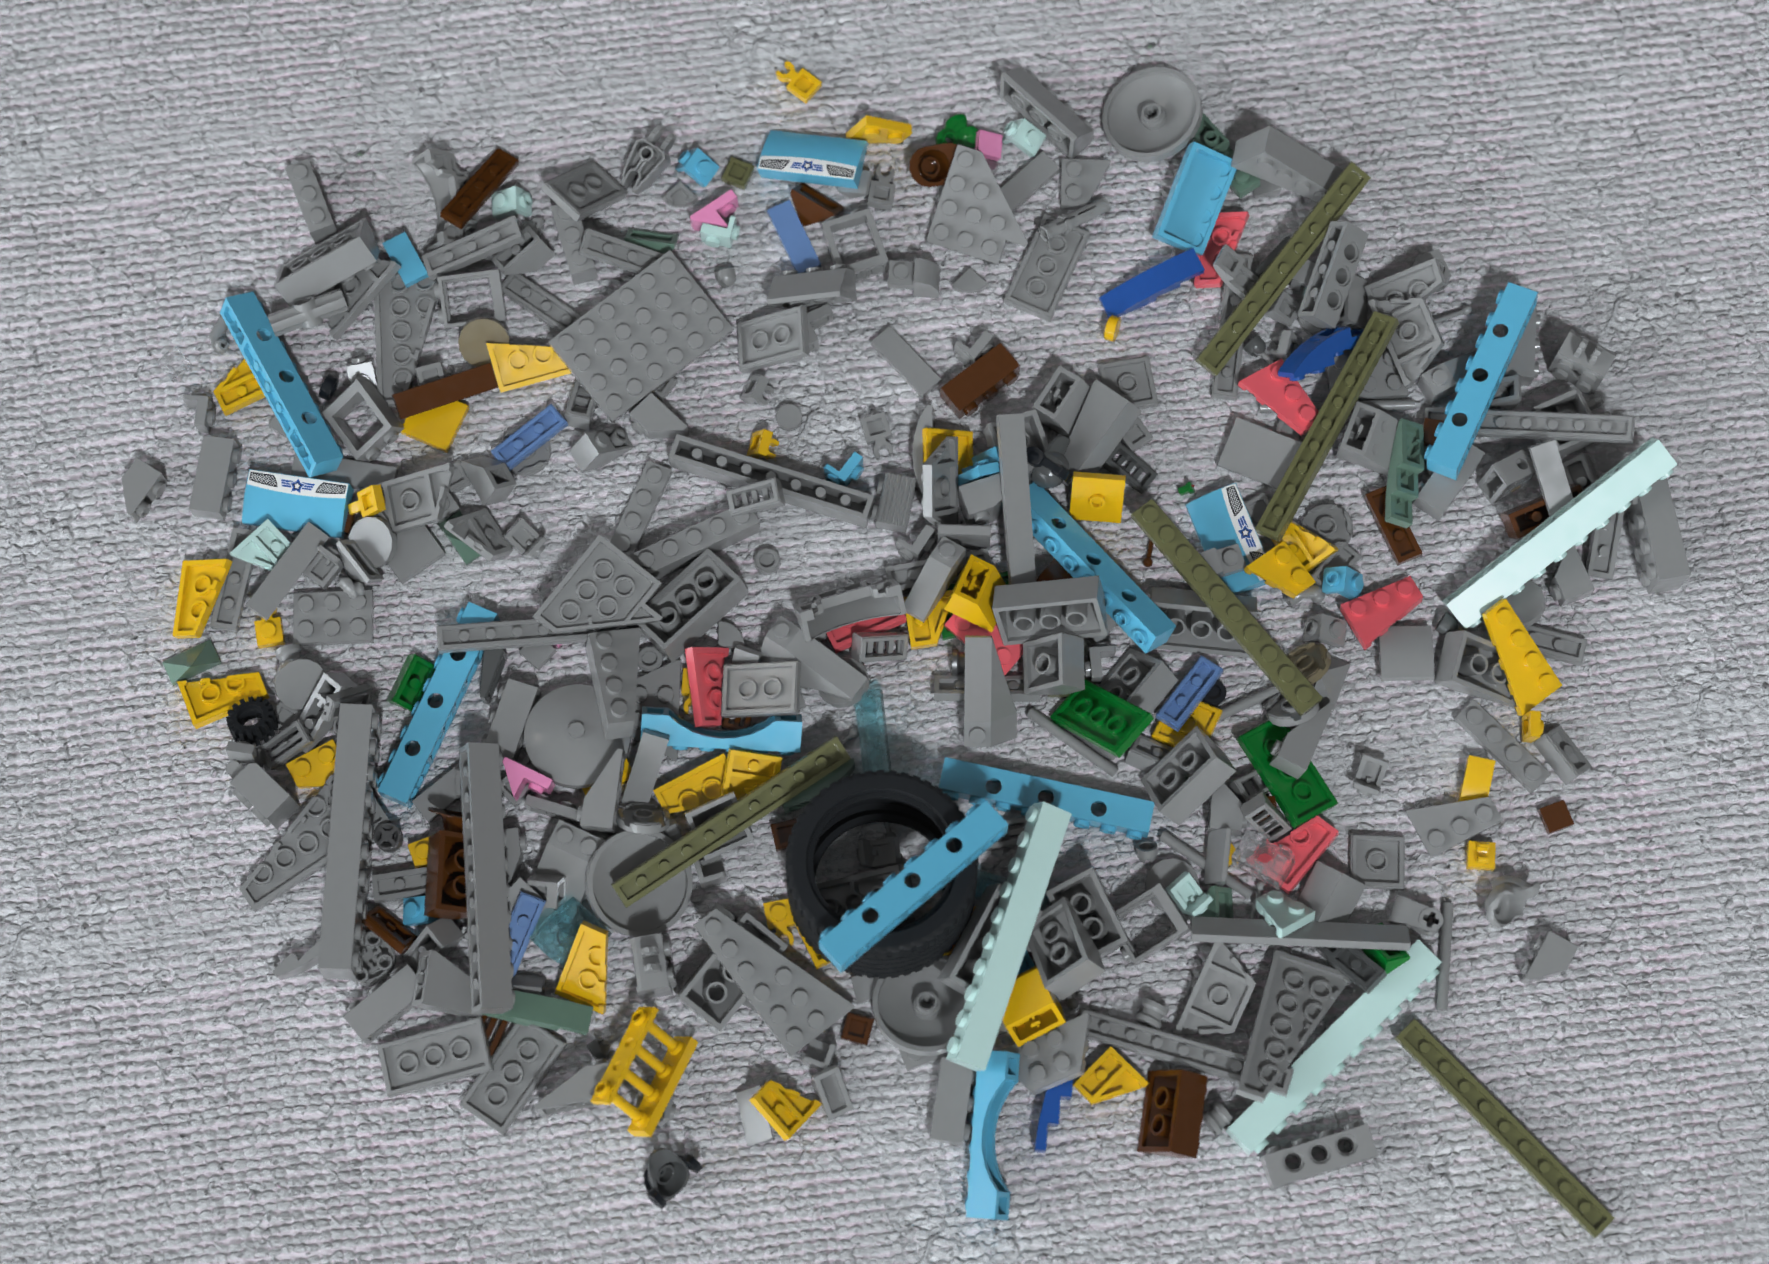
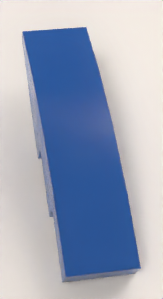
M1194 248L1122 283L1099 297V300L1108 318L1111 315L1120 317L1155 302L1158 296L1179 288L1181 283L1203 274L1205 269Z
M1073 1079L1046 1091L1037 1125L1034 1153L1046 1152L1048 1126L1058 1127L1060 1099L1071 1100Z

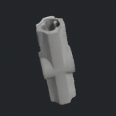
M339 288L317 297L308 296L295 301L293 306L267 316L277 337L299 328L309 329L321 324L323 319L348 311L349 309Z

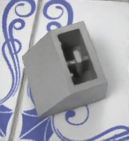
M1059 365L1032 406V410H1037L1042 424L1069 438L1091 387L1081 377Z

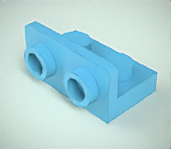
M994 446L972 457L973 466L963 468L962 474L958 475V487L1000 473L998 446Z

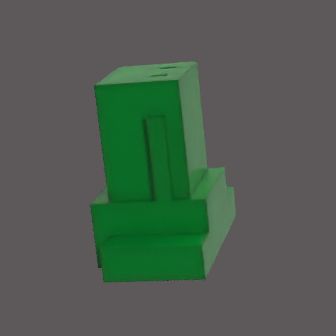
M1187 482L1185 486L1178 488L1179 494L1182 496L1188 493H1195V485Z

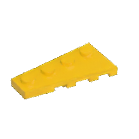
M1501 599L1482 613V617L1492 645L1496 647L1500 659L1498 661L1509 683L1507 687L1510 695L1514 697L1517 715L1523 716L1560 688L1562 684L1507 599Z

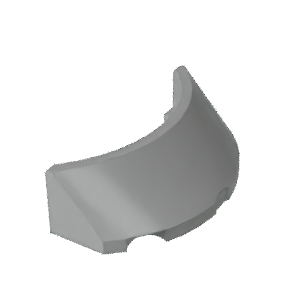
M428 148L412 159L413 164L426 180L436 207V232L431 245L427 248V253L470 235L476 230L478 223V211L462 230L440 217L443 208L468 182L470 177L466 171L463 172L459 169L455 162L456 157L450 151Z
M885 579L879 582L865 581L831 589L812 596L808 602L797 604L794 607L795 615L806 642L852 623L879 617L907 614L901 585L895 579Z

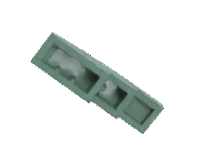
M1401 418L1398 422L1392 447L1385 498V522L1407 529L1413 524L1412 501L1418 498V474L1424 471L1423 425Z
M515 991L513 1009L504 1014L481 1015L524 1026L532 1024L555 1031L563 1029L586 1035L589 1031L593 1007L543 995Z

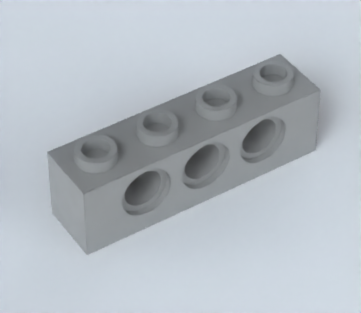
M1330 221L1299 308L1298 317L1317 328H1336L1353 277L1357 271L1359 260L1365 248L1368 233L1349 221Z
M1359 1121L1344 1125L1345 1131L1334 1134L1333 1129L1318 1133V1139L1309 1142L1307 1137L1292 1141V1147L1283 1150L1281 1145L1266 1149V1155H1263L1260 1160L1270 1190L1376 1158L1378 1153L1368 1124L1360 1126ZM1340 1139H1345L1350 1143L1351 1151L1349 1153H1342L1338 1149L1337 1143ZM1319 1147L1324 1151L1325 1158L1323 1161L1313 1159L1311 1155L1312 1148ZM1293 1155L1298 1159L1299 1166L1297 1169H1289L1286 1166V1156Z

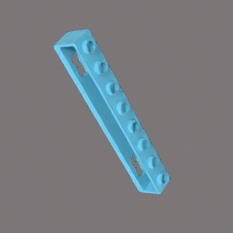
M1508 282L1505 290L1501 289L1495 303L1498 306L1495 312L1491 311L1485 324L1488 328L1485 334L1480 333L1475 345L1477 351L1475 356L1470 355L1466 363L1465 370H1467L1465 378L1460 377L1455 388L1457 395L1454 401L1449 400L1446 406L1445 414L1447 417L1444 423L1439 422L1434 436L1437 438L1434 445L1429 444L1424 455V459L1427 460V470L1457 480L1537 305L1538 292ZM1496 325H1505L1508 328V334L1504 337L1495 336L1493 331ZM1482 368L1487 371L1488 377L1485 381L1478 382L1473 379L1476 369ZM1455 414H1465L1468 419L1467 423L1464 426L1454 425L1452 420Z
M253 291L226 297L220 314L307 475L310 478L337 471L344 457L342 449L336 444L329 425L324 422L318 405L314 403L309 394L306 383L301 380L295 363L289 358L285 344L280 341L278 336H275L270 321L264 312L262 302L257 299ZM257 331L259 332L263 340H260L257 337ZM280 372H281V374H282V376H283L285 382L280 379V377H279V373H280ZM302 414L305 416L308 423L303 421Z
M1035 483L1029 484L1032 529L1035 539L1073 578L1100 577L1105 597L1106 613L1145 654L1165 644L1176 628V625L1044 488L1038 487ZM1054 518L1058 519V524L1053 520Z
M468 602L466 608H461L456 621L458 624L500 621L497 613ZM484 650L467 651L464 659L460 661H455L451 658L453 653H444L437 657L434 664V669L436 670L432 678H428L424 684V695L421 701H417L412 709L411 716L413 718L409 726L405 725L401 732L400 739L402 741L398 749H394L389 757L388 763H390L387 772H383L379 777L377 787L382 797L411 809L412 801L416 798L483 658ZM435 693L443 697V704L438 708L429 706ZM411 741H416L420 744V751L414 756L406 753Z
M947 757L944 760L939 788L944 794H948L952 801H958V798L969 800V803L972 805L977 803L981 805L987 800L990 805H995L996 810L1010 812L1011 809L1018 810L1024 816H1026L1027 810L1033 803L1039 802L1038 795L1040 792L1050 793L1054 795L1051 805L1071 813L1069 822H1074L1073 825L1075 827L1089 829V826L1100 828L1099 831L1106 834L1121 832L1125 833L1127 838L1141 840L1142 837L1147 838L1154 809L1153 801ZM987 781L1001 783V790L996 794L989 793L986 790ZM1093 803L1106 805V813L1103 816L1093 815L1091 805Z
M987 800L981 805L978 803L973 805L967 811V817L960 823L958 821L953 822L946 829L945 832L947 834L941 839L935 838L929 842L922 855L919 857L915 855L910 858L904 865L905 869L898 875L895 873L891 874L883 882L884 886L879 891H871L862 900L863 904L856 910L853 908L848 910L841 917L842 922L835 928L830 926L820 935L819 949L841 973L1008 832V823ZM954 838H958L962 842V849L957 853H952L946 848V845ZM916 873L921 879L919 886L915 888L906 886L904 880L911 874ZM873 908L879 914L878 920L871 924L866 923L862 916Z

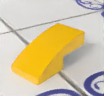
M1472 755L1467 757L1458 802L1488 797L1495 760Z

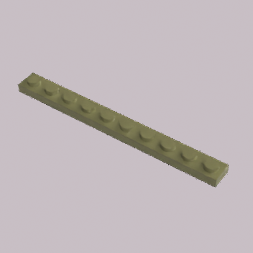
M1353 162L1348 163L1197 356L1195 361L1213 376L1219 374L1325 238L1330 221L1339 220L1371 179L1370 176Z
M1376 311L1373 312L1255 528L1258 534L1278 542L1283 538L1399 325L1397 318Z
M1153 499L1132 513L1131 518L1300 716H1303L1322 701V696Z
M837 736L832 737L611 883V886L626 908L849 761L851 759L839 738Z
M1416 1019L1394 1038L1593 1238H1596L1615 1219Z

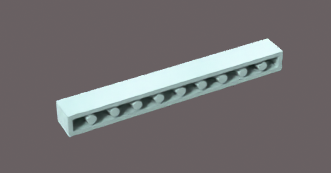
M1651 437L1442 601L1443 604L1464 629L1476 627L1483 621L1482 613L1499 600L1505 599L1511 594L1514 596L1525 588L1524 584L1531 578L1537 579L1546 572L1545 567L1553 561L1557 563L1567 555L1566 551L1572 546H1579L1588 539V534L1595 528L1599 530L1606 526L1610 521L1608 518L1616 512L1619 514L1629 508L1631 500L1636 496L1642 497L1652 489L1651 485L1658 479L1664 480L1673 473L1672 468L1678 464L1659 439Z
M1044 801L1033 803L1026 812L1025 820L1027 822L1024 831L1018 836L1016 855L1009 862L1008 871L1010 872L1007 881L1001 886L999 905L991 915L992 925L990 931L982 941L983 952L974 965L973 973L975 975L972 984L965 991L964 999L966 1001L963 1010L957 1015L955 1034L947 1044L948 1054L946 1059L974 1071L986 1070L1072 815Z
M1419 939L1410 947V951H1406L1410 955L1408 961L1387 974L1369 994L1364 992L1289 1067L1294 1069L1287 1097L1270 1092L1263 1103L1255 1101L1227 1128L1225 1132L1248 1155L1253 1150L1258 1154L1269 1143L1265 1138L1272 1131L1277 1135L1288 1124L1285 1118L1291 1112L1297 1115L1307 1105L1304 1099L1310 1093L1316 1096L1326 1086L1323 1080L1329 1074L1335 1077L1345 1067L1342 1062L1349 1055L1354 1058L1364 1048L1361 1043L1368 1036L1373 1039L1384 1029L1380 1024L1387 1017L1392 1021L1403 1010L1399 1005L1405 999L1411 1002L1421 992L1418 986L1424 980L1430 983L1440 973L1437 967L1442 962Z

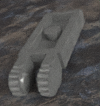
M1315 947L1316 951L1329 964L1367 994L1387 976L1383 968L1356 948H1337L1332 953L1326 947Z

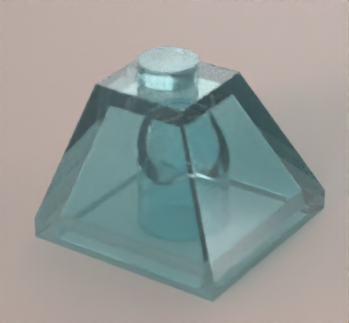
M572 897L549 915L529 939L548 957L565 966L583 920L607 930L608 937L612 933L576 898Z

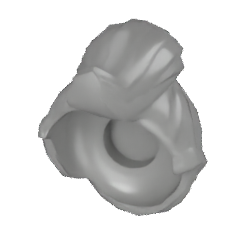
M1512 875L1496 878L1492 884V890L1485 900L1486 919L1494 927L1501 928L1512 923L1516 918L1522 917L1527 899L1533 898L1539 893L1540 883L1534 882L1531 884L1520 877Z

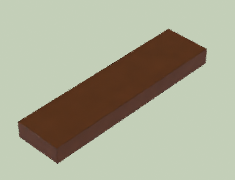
M498 147L443 208L440 217L462 230L519 165V159Z
M487 363L392 394V398L399 418L404 419L498 388V384L491 363Z

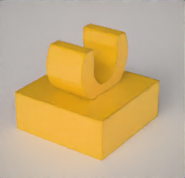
M762 429L753 432L746 456L756 459H773L776 455L769 451V446H778L779 441L771 439L773 432Z
M1468 841L1466 869L1493 871L1495 869L1496 843Z

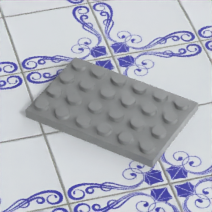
M669 250L549 340L548 344L611 423H614L643 401L650 393L656 391L731 334L734 329L671 250Z

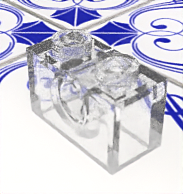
M1247 830L1231 856L1232 865L1280 890L1295 865L1293 851L1282 844L1276 846L1269 842L1270 839L1261 832L1256 831L1253 833ZM1264 853L1272 856V859L1268 862H1261L1257 858Z

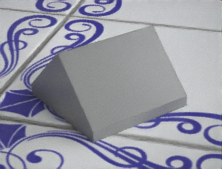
M734 792L727 793L685 812L684 815L690 830H693L737 801ZM749 827L704 856V860H710L754 840Z
M1317 861L1297 901L1315 910L1314 920L1318 922L1347 923L1366 885Z

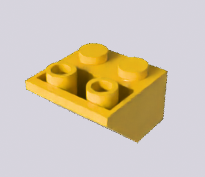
M971 554L961 570L944 610L992 633L997 623L992 610L995 586L1006 585L994 565Z
M1037 966L1017 975L1002 1019L1017 1047L1066 1023L1061 1004L1053 993L1044 988Z

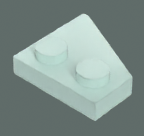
M267 519L229 554L232 557L271 571L291 543Z
M1273 889L1256 898V910L1265 917L1268 925H1274L1277 928L1276 935L1279 938L1287 936L1315 919V910L1305 906L1302 902L1285 896L1280 891Z

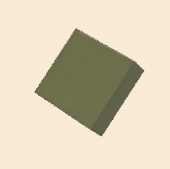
M731 156L721 180L724 183L745 190L755 170V166Z

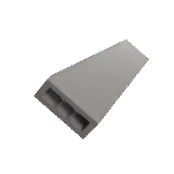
M1095 379L1069 437L1070 444L1064 454L1069 462V472L1071 475H1073V471L1098 473L1142 412L1130 401L1097 379Z

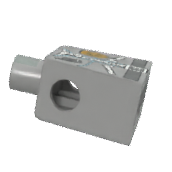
M1520 450L1492 464L1477 483L1491 505L1523 487L1534 476L1536 471L1531 455L1528 456L1524 450Z

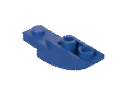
M1336 326L1335 329L1327 328L1320 331L1292 352L1278 370V376L1289 378L1290 381H1299L1304 379L1306 374L1324 372L1326 367L1335 364L1334 357L1343 355L1344 350L1354 349L1364 329L1355 328L1351 330L1350 327Z

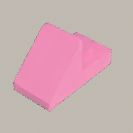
M732 189L689 216L691 227L696 231H700L702 223L727 228L728 226L722 217H729L738 207V199Z
M507 757L504 758V768L516 801L519 799L527 783L529 784L528 788L542 795L543 791L548 794L552 793L555 787L552 779Z

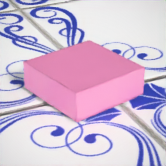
M980 129L976 132L975 150L981 151L986 159L998 161L1001 159L1003 135Z

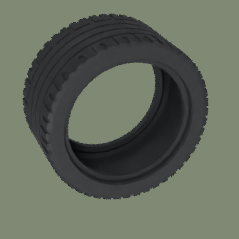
M870 770L862 774L858 772L852 774L851 777L841 778L839 782L831 783L830 787L822 789L820 794L815 795L811 799L810 804L807 803L803 808V813L799 814L796 819L797 823H794L792 827V835L789 836L786 849L788 899L794 922L799 928L802 937H805L807 944L812 946L813 950L818 955H821L825 961L829 962L830 960L819 949L820 935L828 927L832 926L835 928L842 922V916L836 913L824 900L815 880L819 862L825 851L843 833L857 826L874 822L904 825L919 832L930 842L935 838L939 840L947 834L945 831L953 822L958 821L960 823L966 818L963 811L959 810L956 802L951 801V797L948 794H944L939 787H934L931 782L923 781L921 777L915 775L910 776L909 773H897L894 770H889V772H884V770L872 772ZM954 838L946 845V848L952 853H957L962 849V842L958 838ZM978 858L947 883L941 898L928 913L912 923L891 930L844 971L848 973L853 972L861 977L865 975L867 978H897L899 975L906 976L910 975L911 972L921 971L923 967L931 966L935 960H940L943 954L948 953L952 949V945L957 943L973 912L978 875Z

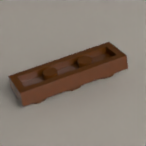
M1386 485L1365 494L1364 499L1397 566L1420 557L1422 551L1410 527L1406 529L1385 522Z

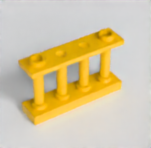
M638 1007L633 1013L631 1022L601 1081L596 1085L595 1093L590 1100L593 1104L611 1105L613 1103L632 1118L627 1131L633 1136L652 1137L699 1043L693 1037L674 1036L673 1038L653 1021L659 1011L656 1007ZM648 1032L667 1047V1052L662 1061L641 1045ZM636 1055L656 1071L650 1085L629 1069ZM624 1079L644 1094L638 1109L617 1093Z

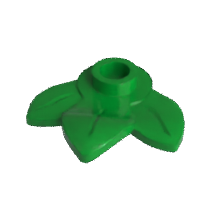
M954 115L946 121L945 129L937 134L936 145L948 143L945 137H948L953 144H959L971 149L975 148L976 132L979 129L967 126L966 115Z

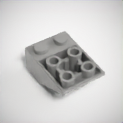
M1357 401L1336 457L1388 476L1392 447L1399 420L1380 409Z

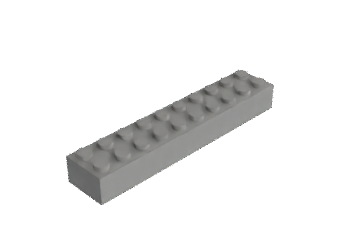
M340 703L318 969L324 979L357 980L358 973L363 971V956H360V946L365 945V930L362 929V919H367L368 911L364 893L369 892L370 878L367 877L366 866H371L372 851L369 850L368 840H373L374 825L371 824L370 815L375 814L376 798H373L372 790L377 788L378 772H375V762L379 763L380 747L377 746V737L382 735V721H379V713H375L372 704Z

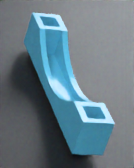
M642 706L641 737L643 730L647 729L670 736L667 746H672L675 750H687L688 747H695L705 752H711L715 749H725L728 752L729 748L766 754L768 751H775L781 755L790 756L794 755V752L800 753L802 715L770 716L751 727L719 731L695 727L694 724L679 717L670 708Z
M992 1051L986 1070L976 1071V1085L973 1089V1097L975 1099L974 1113L971 1117V1125L973 1127L972 1141L969 1144L970 1168L967 1172L968 1196L965 1200L966 1217L1009 1220L1010 1191L1004 1183L998 1168L995 1152V1134L1002 1106L1010 1091L1018 1082L1020 1054Z

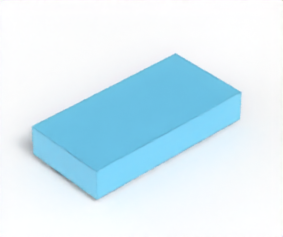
M405 232L382 243L390 259L401 266L398 274L406 288L428 277L422 261Z

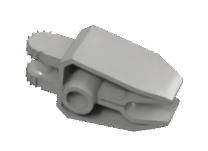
M656 125L647 140L644 138L636 140L623 169L621 185L626 188L638 176L632 192L636 195L648 189L671 164L668 152L676 140V135L670 133L660 148L656 147L655 144L664 131V127L661 125Z

